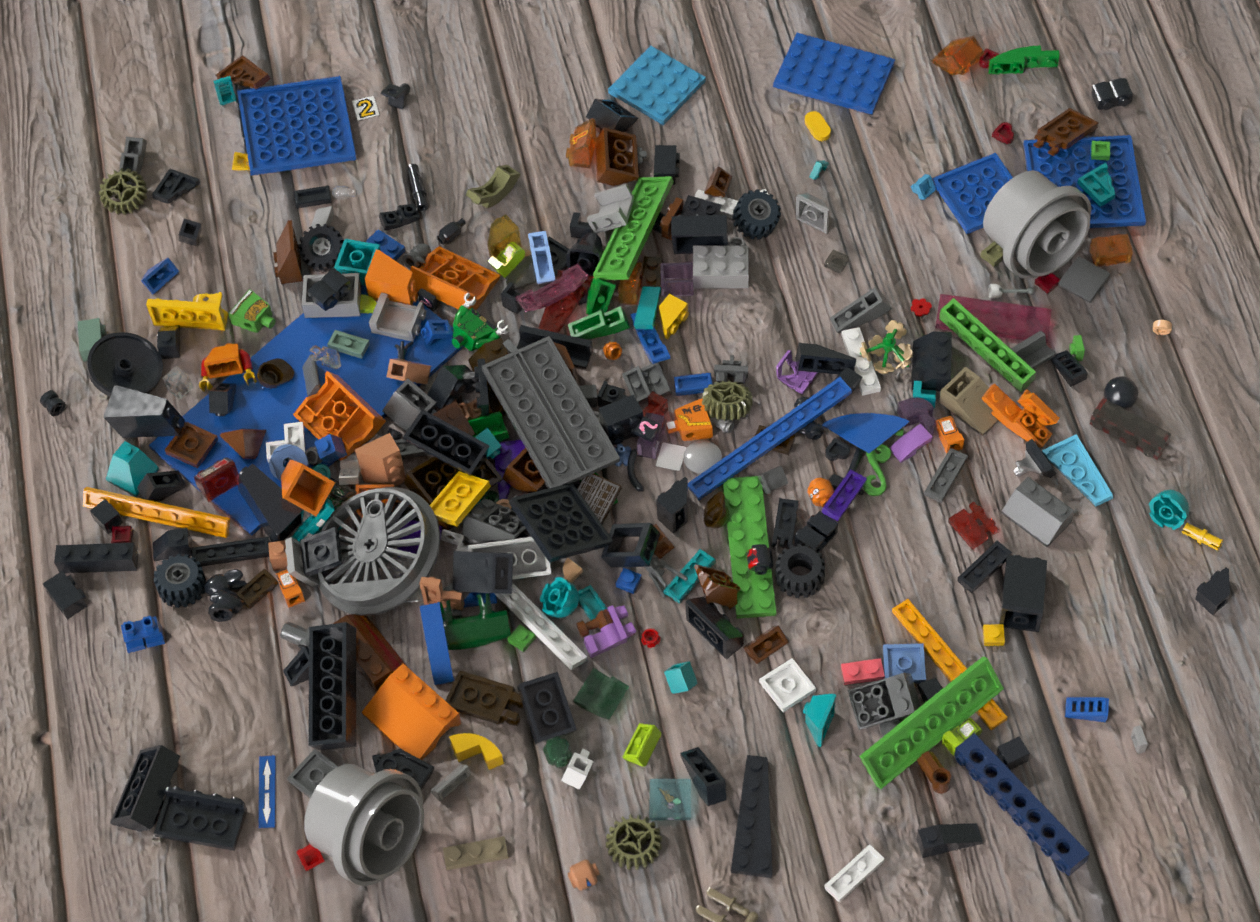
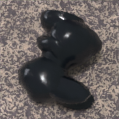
M232 569L225 574H216L205 583L204 590L210 596V601L213 602L208 608V613L212 620L217 622L228 621L244 606V600L231 591L243 588L247 584L246 581L240 580L243 577L241 570Z

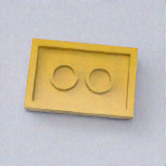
M458 471L430 506L437 520L458 527L491 485L487 480Z

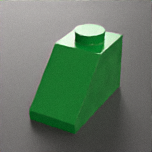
M593 278L588 292L586 314L591 315L600 310L603 313L607 312L616 287L612 280H602L599 278L595 280Z

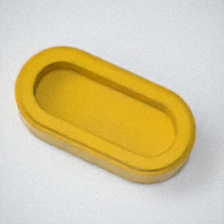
M810 111L805 115V125L813 137L818 141L829 139L831 129L823 116L817 111Z

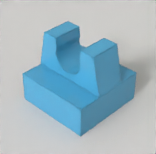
M925 174L910 186L912 191L918 194L919 199L925 200L936 190L931 175Z

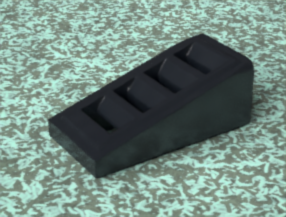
M1067 350L1056 354L1055 357L1050 359L1070 387L1087 379L1088 372Z

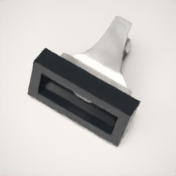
M1031 439L1026 442L1025 458L1015 463L1017 468L1013 471L1016 476L1019 477L1029 471L1048 478L1055 476V470L1034 440Z

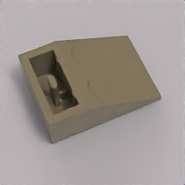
M967 367L962 369L941 390L939 403L982 435L998 421L991 414L993 410L981 399L989 387Z

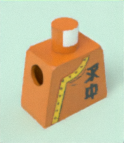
M702 398L675 409V421L666 423L668 434L679 431L683 441L713 438V428L708 413L704 410L705 405H702Z

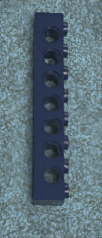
M975 733L956 747L955 760L957 763L969 771L974 781L981 783L984 791L989 796H993L997 800L998 806L1012 816L1013 822L1026 831L1028 838L1040 846L1043 854L1053 859L1059 871L1065 872L1070 876L1088 861L1090 853ZM978 758L982 762L976 763L972 759ZM993 773L996 777L991 778L986 774ZM1001 788H1007L1010 792L1005 793L1001 791ZM1015 803H1022L1024 807L1019 808ZM1036 818L1039 822L1033 823L1029 819ZM1044 833L1052 834L1053 838L1045 837ZM1064 848L1068 853H1061L1058 849Z

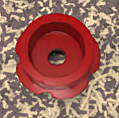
M646 629L642 633L641 643L643 645L653 648L656 644L660 643L661 637L655 629Z

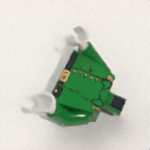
M466 293L464 296L465 304L460 306L454 318V338L452 339V344L456 348L465 346L469 351L479 349L484 343L501 338L500 335L507 334L510 327L507 325L501 329L505 325V321L501 320L497 324V330L493 324L474 308L469 309V306L476 303V298L474 296L472 301H467L470 293Z

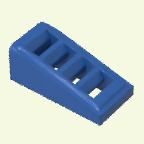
M1066 697L1065 718L1106 722L1109 698ZM1072 704H1076V712H1072ZM1081 705H1085L1084 712H1080ZM1089 706H1093V712H1089Z

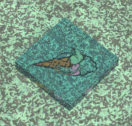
M650 779L649 820H691V779Z

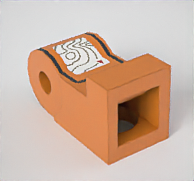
M948 416L935 420L936 430L946 454L950 448L957 451L962 450L964 438L956 428L953 418Z
M287 569L276 573L288 608L305 602L295 577L291 576ZM298 596V598L295 600H289L291 598Z

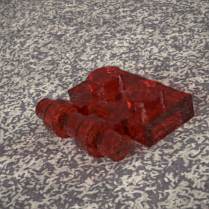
M975 502L969 505L973 512L969 514L965 509H962L948 520L949 524L972 550L988 540L987 531L990 530L993 535L999 531L995 525L996 522L992 518L989 519L984 513L985 510ZM979 518L983 525L979 526L975 520Z

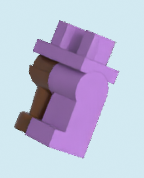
M612 605L607 607V609L601 610L593 620L587 623L583 620L576 623L581 637H584V644L590 658L626 643L627 638L636 633L632 622L623 626L620 620L628 617L625 606L614 608ZM599 627L601 632L589 635V630Z

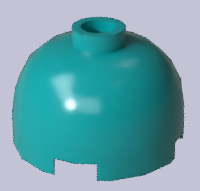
M1163 490L1156 494L1149 503L1150 517L1162 528L1164 525L1172 528V530L1180 528L1189 516L1190 507L1188 500L1176 490Z
M556 577L555 581L551 584L547 583L540 597V602L543 603L542 611L555 618H565L571 615L579 602V593L576 586L562 577Z

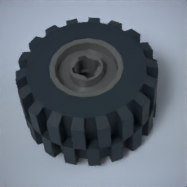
M756 189L753 192V190H750L748 193H744L738 200L733 210L732 220H735L734 226L738 227L737 231L739 233H744V237L748 235L753 240L755 237H757V240L762 239V237L766 238L774 231L781 217V207L777 205L778 200H774L772 194H766L767 191L763 190V192H760V189Z
M177 554L176 557L172 555L169 556L168 560H162V565L158 564L156 567L157 571H154L155 578L153 579L159 597L164 603L167 602L168 606L174 605L175 608H180L182 605L183 607H188V604L191 603L193 605L196 603L195 600L202 598L201 594L205 593L204 585L206 578L201 564L196 558H190L186 554L184 556Z

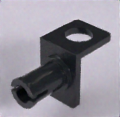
M390 83L381 91V95L388 97V104L390 106L403 110L405 96L410 93L411 88L407 83H403L400 87Z

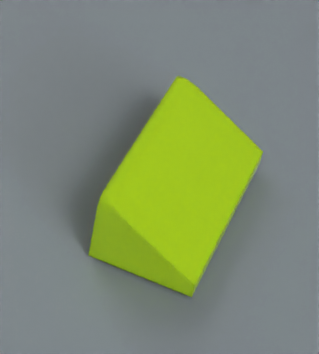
M639 723L622 758L645 767L662 733L655 725Z

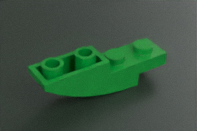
M1041 45L1004 52L989 60L988 74L1023 73L1024 68L1058 67L1059 50L1041 51Z

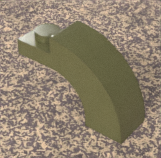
M509 165L497 166L495 173L486 184L481 187L468 189L466 196L473 203L482 204L484 207L490 208L508 195L521 173Z

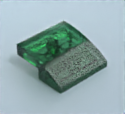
M593 667L572 702L599 717L609 720L629 686L614 676L611 678Z

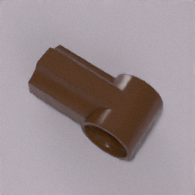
M933 751L923 753L917 759L918 764L932 783L933 790L939 794L946 793L950 789V772L942 766ZM938 779H944L945 782L941 783V782H938L937 780H938Z

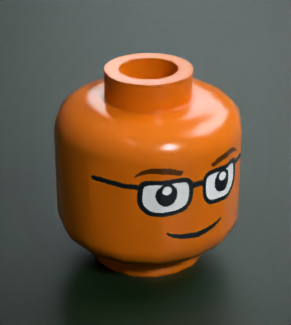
M820 477L810 482L807 492L815 506L824 507L835 490L828 479Z

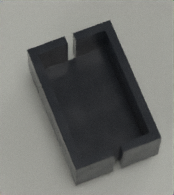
M727 215L672 216L671 237L674 254H693V246H728Z

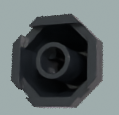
M588 232L583 235L568 250L566 255L567 268H572L574 272L579 269L584 277L587 278L594 277L593 273L603 255L601 238L596 233Z

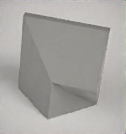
M809 193L798 194L796 196V219L827 234L829 231L830 209L823 200Z

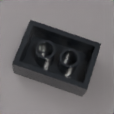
M558 671L518 684L517 689L536 745L577 730Z

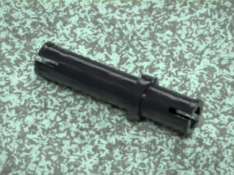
M410 164L407 170L413 188L412 195L416 200L417 209L425 211L429 207L426 200L427 193L422 184L418 165Z

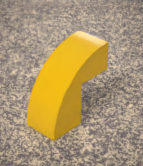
M471 733L449 736L458 762L482 753L489 770L504 764L500 750L487 738Z

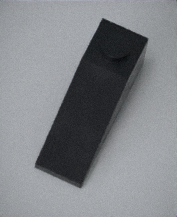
M798 343L795 357L798 371L840 374L847 367L853 371L855 369L856 358L817 344Z
M697 747L681 752L680 757L699 796L706 805L711 806L726 801V781L702 750Z
M977 823L938 824L917 830L916 840L922 858L983 844Z

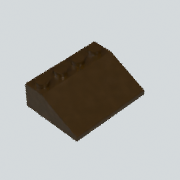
M434 456L406 472L404 484L410 491L421 496L430 505L460 470ZM487 458L479 470L472 475L489 481L491 487L503 480Z

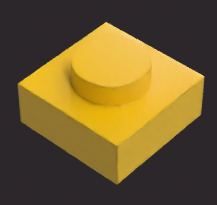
M1003 624L983 625L984 646H1004Z

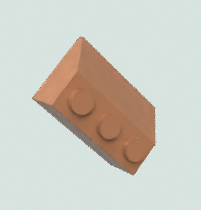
M390 433L355 449L361 476L365 483L374 485L394 484L398 486L405 481L406 475L401 453Z

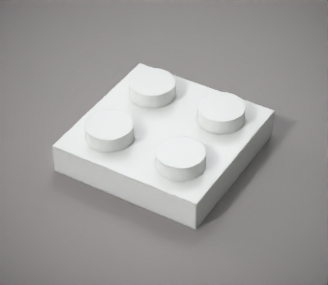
M793 658L759 679V683L782 712H785L816 692V687Z

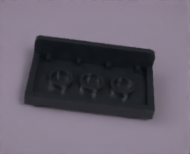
M175 786L165 788L164 793L166 797L154 831L155 837L235 851L247 812V807L242 799L237 797H231V799L224 798L214 793L207 795L198 790L190 792Z

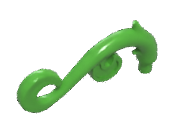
M901 428L893 435L902 436L904 429ZM882 444L876 448V451H879L880 454H877L875 450L870 453L866 452L868 461L881 482V486L875 488L871 485V481L875 480L876 476L869 475L866 477L867 481L863 489L868 495L880 496L886 490V479L878 463H885L890 458L891 450L887 445Z

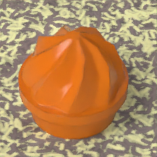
M609 341L603 347L604 355L607 359L617 360L622 354V348L617 342Z

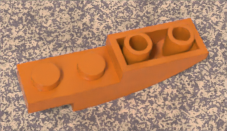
M996 384L991 385L981 398L993 410L991 414L998 421L1024 440L1029 441L1033 439L1036 445L1042 448L1051 437L1052 433L1031 412L1025 408L1021 409Z

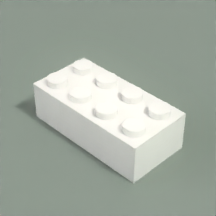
M532 536L468 545V552L513 553V579L552 574L549 561Z

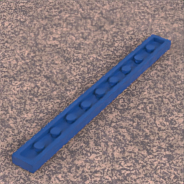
M841 377L837 378L688 483V489L698 501L724 482L734 477L852 394V389Z

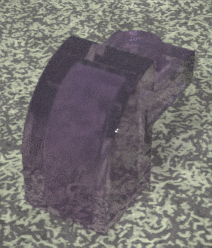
M909 398L898 402V416L910 421L904 427L919 423L933 435L936 423L933 418L934 407L930 402L922 398Z

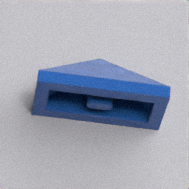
M166 258L148 269L141 281L153 295L180 271L169 258Z

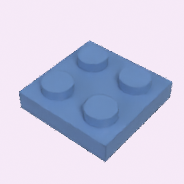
M923 644L883 645L885 678L901 673H911L914 684L926 681Z

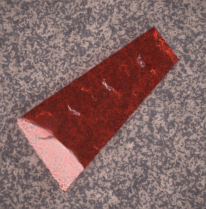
M558 270L550 293L552 298L555 286L566 280L573 274L572 272ZM584 275V281L560 299L546 305L538 329L559 333L581 298L588 291L594 277Z

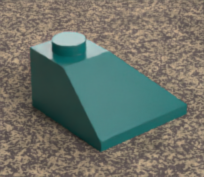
M124 441L113 454L106 481L137 497L140 494L137 487L146 473H155L159 470V467L139 448Z
M835 694L812 696L811 701L806 702L803 713L806 714L805 722L819 747L822 746L835 715Z

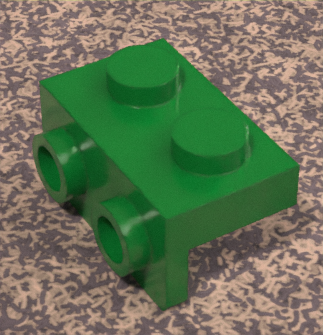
M501 412L468 421L475 432L472 435L473 437H476L488 428L498 442L509 438Z

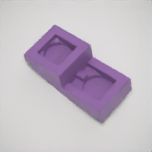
M919 424L899 438L889 448L891 453L902 463L914 456L917 449L931 442L933 436L922 424Z

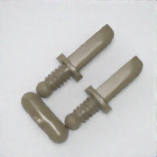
M710 887L706 890L709 897L727 906L726 911L729 912L732 909L743 916H748L745 922L757 921L758 914L756 912L750 913L748 908H744V906L735 902L737 898L733 897L731 899ZM697 905L696 912L712 922H728L725 920L726 915L723 914L721 917L705 907Z

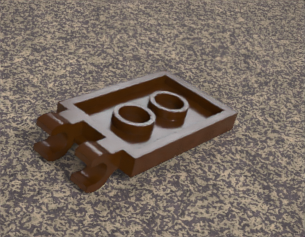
M1069 108L1038 129L1034 137L1037 139V142L1033 146L1040 149L1047 142L1052 147L1048 154L1056 156L1061 148L1067 150L1096 130L1099 122Z

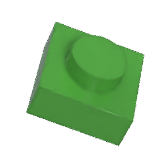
M1092 141L1091 159L1109 160L1110 142Z
M1081 335L1073 336V341L1069 345L1070 354L1074 355L1077 361H1083L1085 352Z
M519 624L507 639L510 644L524 653L536 639V635Z

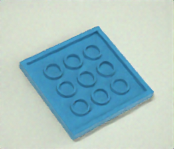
M650 46L608 88V93L664 125L706 82V77L655 47Z

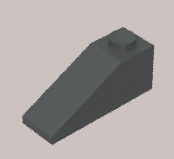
M874 287L830 317V320L837 333H841L844 330L873 321L892 308L884 294Z

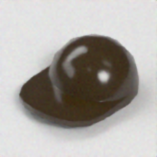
M279 358L264 362L260 365L257 372L260 384L270 389L289 382L294 376L292 367L285 360Z
M722 491L716 493L705 505L704 524L709 528H721L728 522L730 513L725 505V494Z

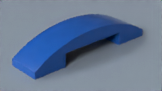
M636 313L630 314L633 325L635 322ZM655 327L653 329H635L642 348L652 364L671 359Z
M440 603L420 606L434 685L454 682Z

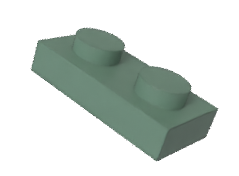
M335 330L327 345L329 349L362 359L370 343L367 339Z

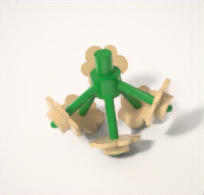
M891 320L889 325H886L885 329L888 332L884 339L879 335H875L868 342L869 348H867L865 342L861 343L860 354L863 358H867L868 361H871L869 352L876 354L878 357L882 356V353L884 354L883 361L873 364L874 369L881 374H887L895 370L892 364L887 363L888 354L891 351L895 355V362L900 363L896 369L900 367L902 369L908 368L912 363L910 361L913 358L911 346L903 343L896 345L895 338L900 339L906 335L907 330L903 328V323H897L895 320Z

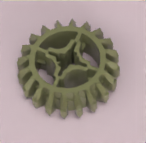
M121 168L120 172L114 170L113 175L108 173L107 176L109 178H103L104 184H100L101 190L99 191L100 200L104 207L112 213L115 211L118 215L122 212L125 216L127 211L133 214L134 208L139 210L138 205H144L142 199H147L145 193L148 192L147 184L140 174L138 175L135 170L132 172L129 168L126 171ZM126 181L133 182L136 186L127 185ZM115 197V199H120L121 202L113 201L111 198Z
M722 380L721 383L714 382V385L710 384L708 388L704 389L702 396V405H705L704 410L707 411L711 418L716 417L717 420H740V417H746V414L750 413L753 405L752 394L749 388L744 387V384L732 383L730 380L728 382Z
M630 814L629 819L626 820L622 816L621 823L615 820V827L609 828L610 834L606 835V840H608L606 848L609 849L608 855L613 856L612 861L614 863L619 861L620 867L627 864L628 870L631 869V866H635V869L638 871L639 865L642 864L646 868L647 861L653 864V857H659L658 850L662 849V844H660L662 836L659 835L660 829L655 828L656 824L654 821L649 823L648 817L641 820V815L639 814L636 819H633V815ZM626 832V838L617 844L619 837ZM651 840L649 847L642 852V846Z

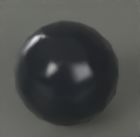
M1119 376L1111 379L1106 384L1104 398L1110 407L1116 410H1126L1136 403L1139 392L1134 381L1128 377Z

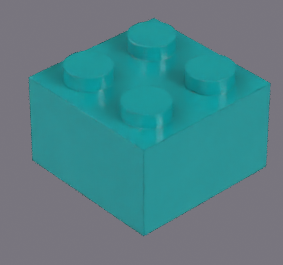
M344 239L334 268L341 274L359 273L361 285H366V274L375 251H381L380 245Z

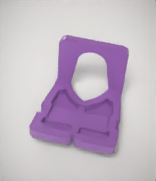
M791 350L786 352L776 366L777 379L789 388H794L800 394H804L809 387V383L818 375V372L798 371L796 362L792 361ZM785 360L793 369L794 374L782 375V366Z

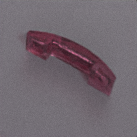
M576 264L563 271V277L535 292L530 289L515 298L525 312L535 311L563 299L584 283L588 276L579 264Z

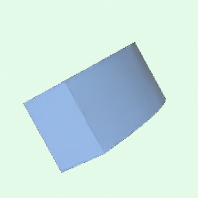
M546 231L529 233L528 239L537 284L555 281Z

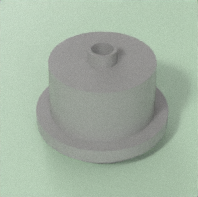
M1027 171L1009 180L995 194L985 212L983 226L986 234L1003 249L1004 263L1016 276L1026 279L1044 276L1066 264L1083 244L1090 227L1091 204L1088 197L1076 187H1058L1042 173Z
M355 764L341 765L333 769L322 779L310 798L304 821L306 838L314 848L333 858L334 866L343 878L360 886L376 884L399 870L416 848L424 824L422 792L418 783L411 776L398 770L386 769L373 773Z

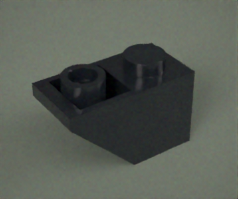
M1227 567L1222 571H1216L1211 576V580L1207 583H1201L1196 589L1198 592L1195 600L1212 615L1227 604L1230 595L1229 569Z

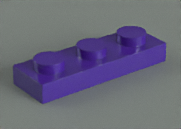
M850 469L824 505L822 513L839 522L865 485L867 478Z

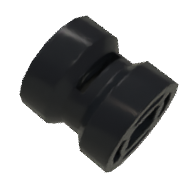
M54 390L45 392L40 398L41 405L47 408L51 416L61 414L66 408V403L59 398Z

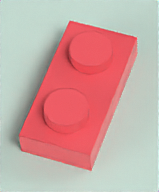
M881 658L841 664L844 685L879 681L885 678Z

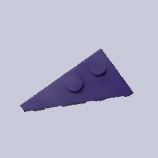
M522 440L500 442L502 449H500L501 453L494 460L496 471L502 478L506 467L525 448ZM504 480L498 483L500 500L507 499L510 493L511 485Z

